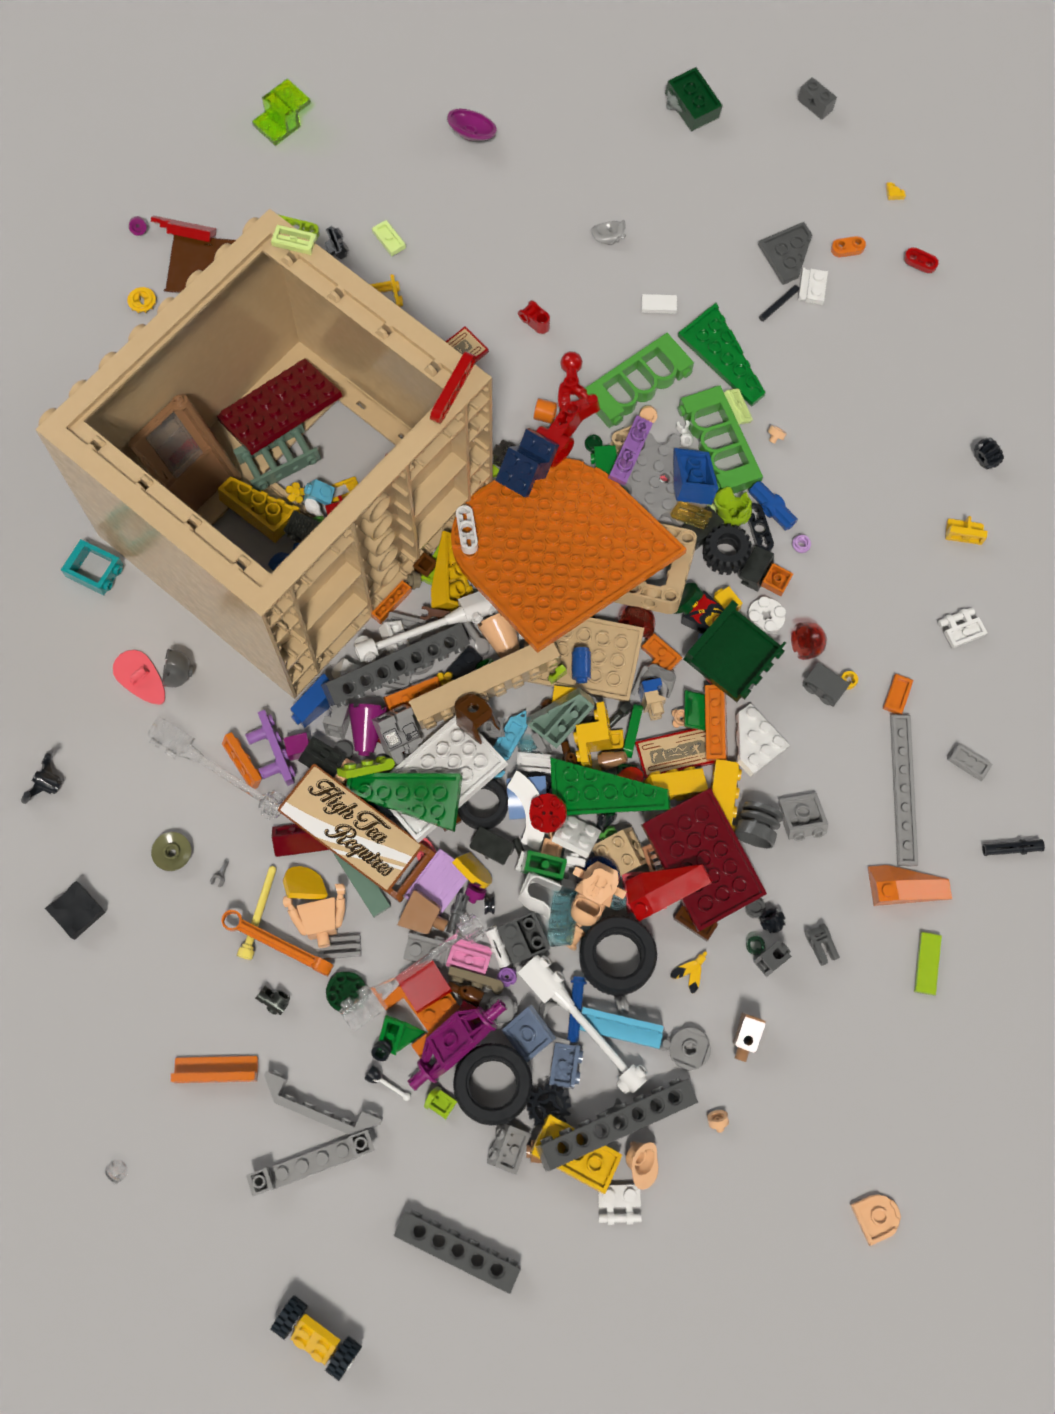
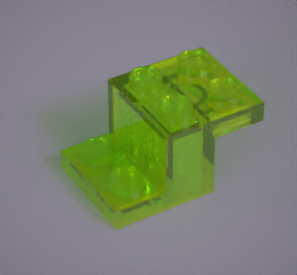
M287 78L262 97L264 112L252 120V124L276 146L300 127L298 113L311 104L310 98Z

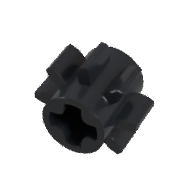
M776 908L767 909L760 916L762 920L760 924L763 930L768 929L769 933L780 932L783 926L786 925L783 912H778Z

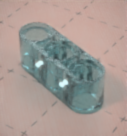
M574 891L554 893L547 935L548 943L551 947L568 946L573 943L576 922L571 917L570 911L576 896Z

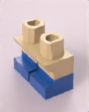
M661 678L642 681L638 691L643 712H648L650 721L662 719V714H664L663 706L666 699L664 696H659L662 687Z

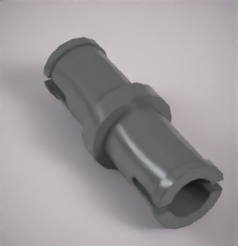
M457 893L454 908L450 911L451 918L446 931L448 933L453 931L452 934L459 935L462 919L466 916L465 909L469 896L466 894L463 896L464 893Z

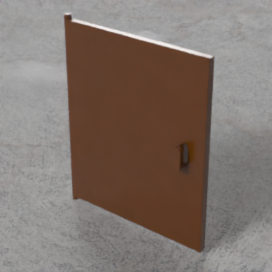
M174 235L164 292H182L186 288V282L196 270L204 271L214 261L215 254L222 245L226 243L232 244L236 240L211 238V241L207 242Z

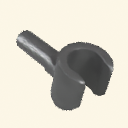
M224 860L218 874L212 876L210 879L212 885L216 878L220 879L218 887L224 885L223 876L229 861Z

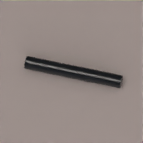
M794 285L763 312L759 319L764 322L800 290L799 286Z

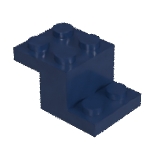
M530 428L526 429L520 445L508 447L495 481L525 498L529 497L535 480L546 478L559 444Z

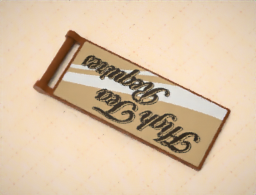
M316 764L310 767L278 808V812L399 903L402 902L405 893L435 855L432 850L422 843H418L411 835ZM420 851L425 854L398 891H394L392 889L418 853Z

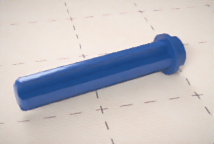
M574 976L570 982L573 983L572 1000L575 1007L581 1012L583 989L587 982H585L584 977ZM570 1013L567 1040L571 1041V1043H577L579 1041L580 1024Z

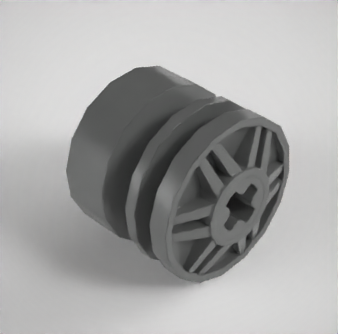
M746 801L742 807L743 811L740 813L743 820L737 822L734 833L739 840L749 845L765 849L773 848L777 838V833L774 830L780 828L783 813L764 803Z

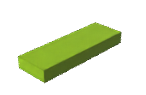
M926 932L920 933L914 988L916 993L936 995L942 935Z

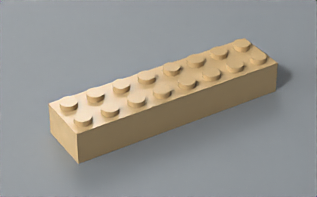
M554 642L538 653L529 645L412 699L409 703L421 728L432 729L437 726L438 722L442 720L449 721L456 714L454 705L464 695L474 694L488 702L489 698L495 695L500 697L506 694V690L510 688L517 689L530 679L531 681L539 679L542 676L541 674L547 671L549 673L554 672L561 665V657Z

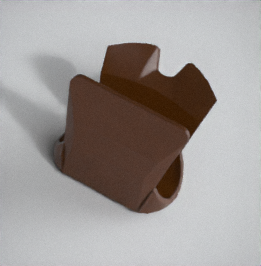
M467 694L456 701L454 705L456 725L480 745L482 741L477 728L490 720L500 730V723L495 718L494 712L486 700L474 694ZM472 706V709L476 712H469L468 708Z

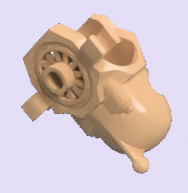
M599 861L589 866L586 871L576 866L572 874L582 878V880L575 887L577 894L571 905V917L579 928L582 926H592L599 920L605 907L610 908L613 894L624 899L627 891L617 887L619 883L618 871Z

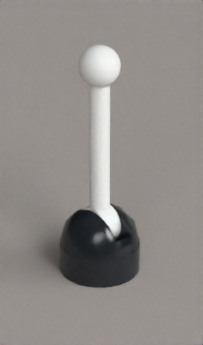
M374 1065L364 1078V1080L372 1084L381 1082L401 1095L404 1101H409L411 1098L409 1093L402 1092L382 1079L381 1071Z

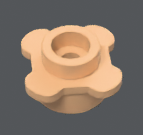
M673 710V727L685 726V710Z

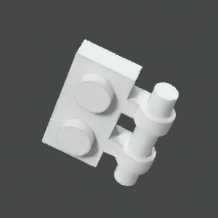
M964 608L959 610V613L946 615L944 619L938 621L940 627L947 625L950 628L944 634L952 649L988 634L979 617L972 620L971 615L975 614L973 608ZM956 621H964L963 624L957 626Z
M609 1185L606 1194L598 1192V1208L607 1207V1214H599V1223H607V1225L626 1223V1225H633V1222L642 1221L641 1213L633 1214L632 1207H641L640 1189L635 1185ZM613 1207H625L626 1214H614Z

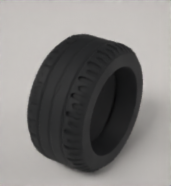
M491 779L481 788L492 791L499 799V808L493 815L485 818L476 817L467 810L466 802L458 808L460 818L469 827L477 830L480 826L485 829H491L500 824L505 818L508 811V795L505 788L495 779Z

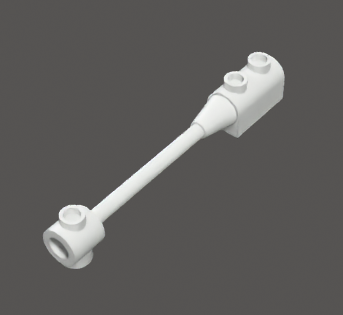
M478 591L459 598V607L444 616V618L376 643L372 638L360 636L354 642V649L360 663L363 661L371 663L379 656V649L444 625L468 623L471 621L474 624H478L482 621L483 617L487 615L493 616L499 612Z
M536 955L518 974L544 1004L553 999L572 1014L623 1073L619 1077L620 1080L617 1081L620 1090L625 1094L630 1092L633 1094L648 1080L645 1077L648 1074L647 1070L642 1065L636 1067L633 1064L631 1067H628L575 1007L572 998L563 984L565 980L563 974L559 971L553 972L549 968L551 961L548 957Z

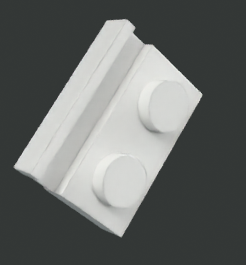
M803 267L798 301L805 300L808 303L823 305L828 271L807 270Z

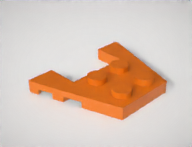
M401 986L375 995L386 1011L402 999H405L426 1028L428 1033L411 1045L420 1059L426 1038L460 1008L450 993L418 1014Z

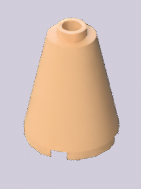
M500 613L481 621L482 624H477L478 629L500 658L520 650L517 631Z

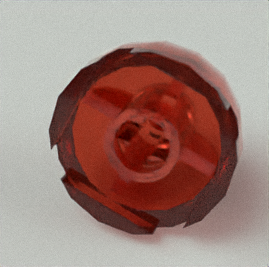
M627 606L621 611L618 623L644 628L643 637L648 639L654 633L656 620L651 610Z
M800 622L796 624V631H792L791 644L793 651L798 652L799 656L797 657L801 660L819 657L824 652L827 644V636L823 628L813 622Z

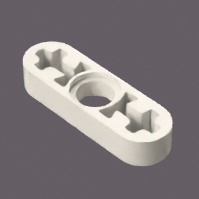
M463 505L457 508L456 519L461 550L463 553L470 555L478 550V540L473 510L471 507ZM466 513L467 520H463L462 514ZM465 527H470L472 529L468 533L462 531V529ZM467 539H470L472 546L467 545Z

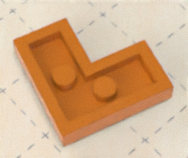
M655 633L641 647L654 660L651 664H656L666 670L672 671L682 660V657Z

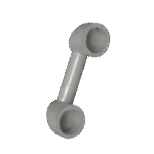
M471 622L461 623L475 642V652L480 656L487 655L489 653L488 641L479 636Z

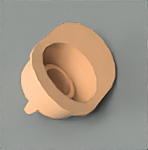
M630 1142V1149L625 1158L626 1164L632 1170L635 1186L642 1190L648 1189L653 1185L658 1175L656 1145L652 1142Z

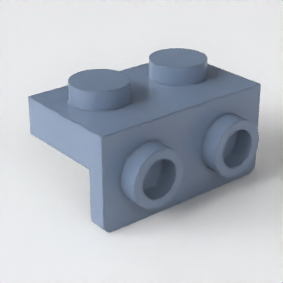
M555 1043L549 1085L574 1089L575 1084L579 1085L580 1072L577 1071L578 1063L582 1064L583 1051H580V1045Z

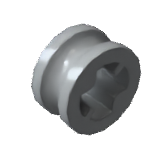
M622 996L621 999L614 998L618 1015L621 1016L622 1013L629 1014L625 996Z

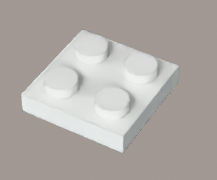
M569 815L566 816L563 826L555 832L552 842L582 857L588 858L602 831Z

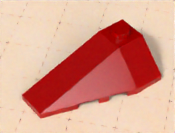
M703 864L642 872L625 882L628 904L637 920L641 921L712 883V880Z

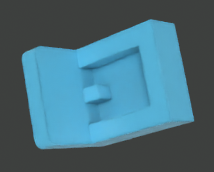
M315 479L306 484L304 500L313 499L324 505L331 504L335 487Z

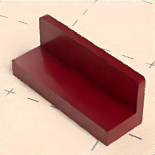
M296 824L272 827L271 838L276 857L329 850Z

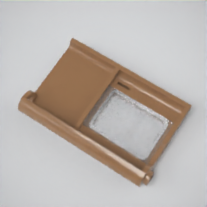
M176 395L129 442V447L151 476L194 512L228 478L233 477L241 481V473L186 395Z

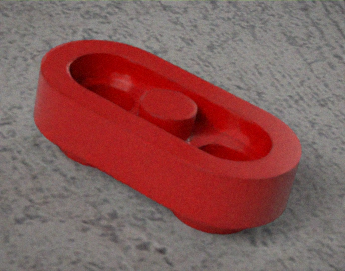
M915 247L909 248L904 256L906 264L925 273L935 272L939 265L936 256Z

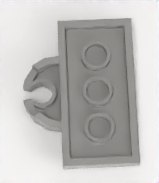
M389 612L387 622L401 620L405 632L426 624V620ZM423 633L409 638V644L411 645L425 639L422 638ZM428 646V653L433 655V648ZM386 647L379 649V656H377L376 660L388 655ZM412 654L411 660L414 663L417 662V657L415 654ZM395 661L394 667L398 671L401 666L399 662ZM432 662L433 665L422 669L421 666L416 668V673L407 677L405 674L398 676L400 680L389 684L388 681L382 683V686L396 690L409 687L412 675L427 673L434 666V662ZM378 669L377 675L383 678L384 672Z

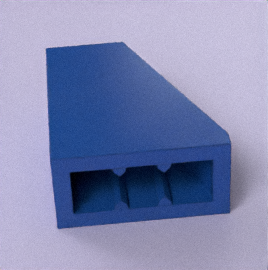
M325 674L321 675L290 708L292 712L290 717L297 725L301 724L304 728L330 708L321 687L322 684L330 681Z

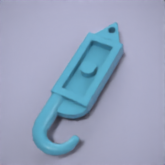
M526 711L510 717L503 729L505 737H499L493 746L505 761L510 759L528 728L526 724ZM503 770L502 772L497 774L493 779L501 778L505 774V771Z

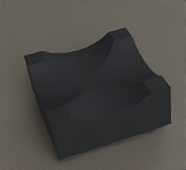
M77 881L63 895L45 908L69 937L74 940L106 913Z

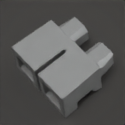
M349 703L341 707H337V705L330 706L331 717L324 716L322 722L325 733L329 736L345 739L350 723Z

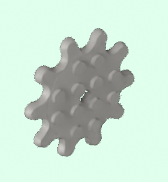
M649 433L625 487L629 490V494L658 522L660 518L668 517L672 520L675 527L682 528V525L686 522L684 515L686 510L691 509L698 513L701 509L705 510L707 504L676 501L673 451L674 448H680L681 438L679 435L673 434L668 437L666 444H659L653 435ZM665 475L668 483L661 482L660 476Z

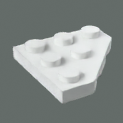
M749 704L736 715V723H738L736 737L739 749L737 763L751 777L784 752L790 745L752 704Z

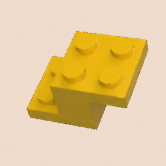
M604 702L596 703L597 709H594V716L597 722L576 725V732H573L574 741L577 744V748H579V750H576L577 761L581 766L592 769L591 752L613 748L609 715Z

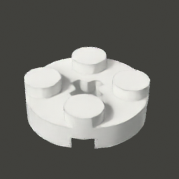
M761 597L752 603L748 610L747 618L766 634H774L782 628L785 622L786 610L776 600ZM762 613L770 614L771 619L767 618L764 620Z

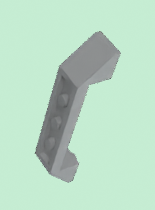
M272 1070V1073L266 1071L264 1074L274 1103L351 1136L376 1127L382 1122L378 1118V1113L367 1110V1113L361 1111L356 1126L353 1127V1122L343 1117L339 1121L333 1118L334 1114L326 1110H322V1113L314 1110V1105L303 1102L302 1105L295 1102L296 1098L288 1094H284L282 1097V1092L287 1083V1080L283 1078V1073Z
M365 1130L349 1136L347 1139L270 1168L266 1167L250 1173L246 1177L252 1196L277 1189L374 1151L369 1131Z

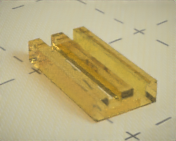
M679 501L671 512V518L704 530L705 524H708L709 518H712V512Z

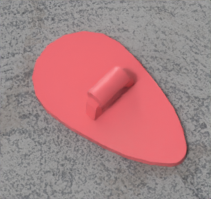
M129 650L121 653L115 659L113 674L124 688L151 704L161 705L165 702L164 686H162L161 678L152 662L144 653L137 650Z

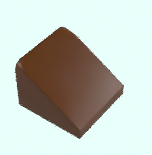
M424 552L414 563L413 569L428 577L435 569L436 560Z

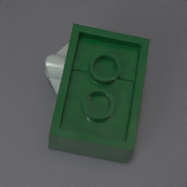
M697 67L668 80L665 91L667 95L666 106L668 109L677 110L691 132L720 117L723 105Z

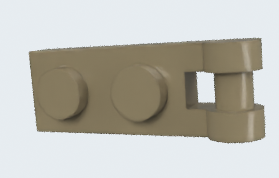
M450 966L448 977H451L453 982L463 984V981L469 982L471 986L481 990L483 987L491 989L496 995L503 992L504 985L500 980Z

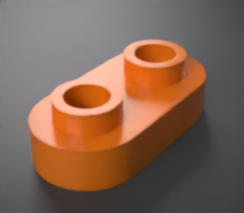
M859 236L836 239L831 246V253L836 257L860 255L864 252L866 242Z

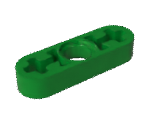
M638 704L633 706L623 749L627 754V758H632L643 706Z

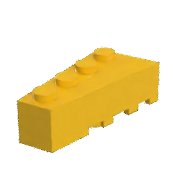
M233 477L228 478L218 488L219 500L274 543L286 533L283 529L293 510L300 513L299 507L288 505L284 500L275 499L264 491L255 490L251 485Z

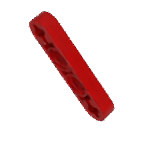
M467 351L463 353L433 406L430 420L438 424L443 422L475 364L476 355Z

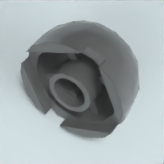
M167 649L162 686H182L188 677H192L193 665H189V658L183 652Z

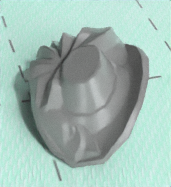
M625 220L621 222H604L591 228L594 238L601 243L612 245L626 237V234H623L626 227Z

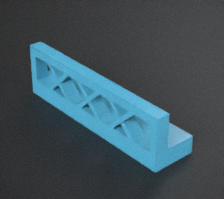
M583 1007L582 1015L601 1036L660 1050L664 1026ZM580 1025V1031L586 1032L585 1029Z

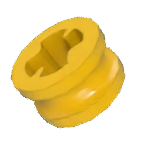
M846 671L841 678L847 681L848 677L852 678V682L846 689L851 690L858 683V676L853 671Z

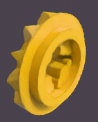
M139 287L129 293L127 302L132 311H136L138 314L140 312L146 313L147 310H152L153 305L156 304V296L151 289ZM140 296L144 299V304L140 303Z

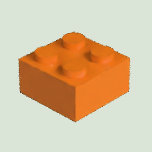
M773 563L761 587L782 596L793 573Z

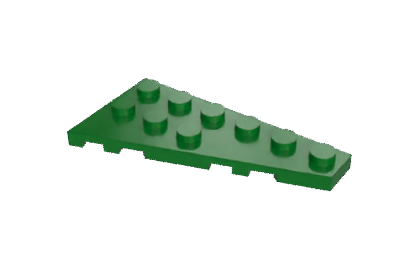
M714 303L678 333V337L733 389L739 388L743 399L748 404L753 406L765 396L766 392L757 376L751 370L749 361L745 359L743 350L732 330L727 326L724 315H721L717 303Z
M550 757L552 794L562 799L566 805L567 816L670 810L669 789Z
M372 773L347 779L346 788L363 800L455 832L462 784V775L460 773Z

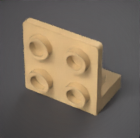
M632 827L623 829L600 841L592 849L599 862L618 871V877L647 863L642 846Z

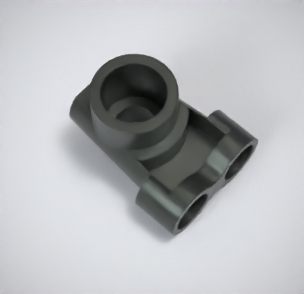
M264 986L255 999L265 1004L270 1013L281 1015L287 1008L290 997L282 990H276L273 993L271 989Z

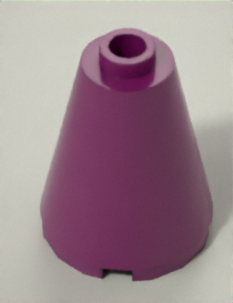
M354 703L349 704L354 751L358 752V756H370V753H374L379 739L371 719L386 713L387 707L384 706L381 710V705L359 704L353 707Z

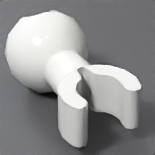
M678 421L676 429L681 432V445L683 447L691 446L693 437L688 433L689 421H686L685 428Z

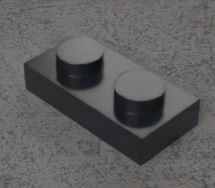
M468 646L446 670V672L453 674V678L450 680L458 679L473 672L476 666L483 661V657Z

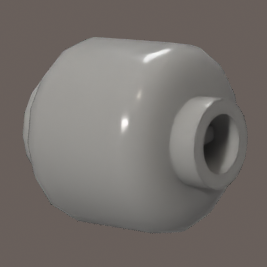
M509 996L491 998L489 1003L486 1004V1010L498 999L502 1000L508 1008L494 1020L496 1024L511 1022L514 1014L517 1013L516 1002H512Z

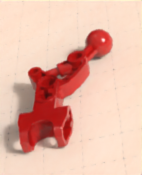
M572 351L565 353L560 361L561 368L567 373L558 391L560 413L549 429L540 426L536 430L537 433L559 444L551 467L559 465L573 449L574 439L571 436L582 420L600 411L598 397L594 394L588 395L587 390L579 382L577 372L582 368L583 360L578 353ZM570 395H576L580 400L571 401Z

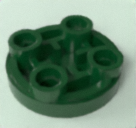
M690 582L685 584L679 609L673 614H680L682 612L684 615L689 614L693 610L692 606L696 601L703 597V592L696 583Z
M348 971L338 972L327 984L326 999L330 1006L338 1012H354L366 1000V984L356 973Z

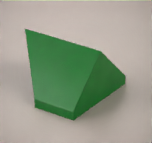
M386 1015L379 1040L387 1041L392 1047L391 1054L396 1055L397 1052L426 1032L407 1022Z

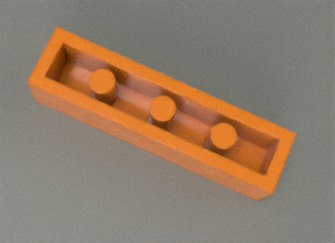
M402 580L371 613L372 618L379 624H382L388 617L389 612H393L412 592L411 587Z

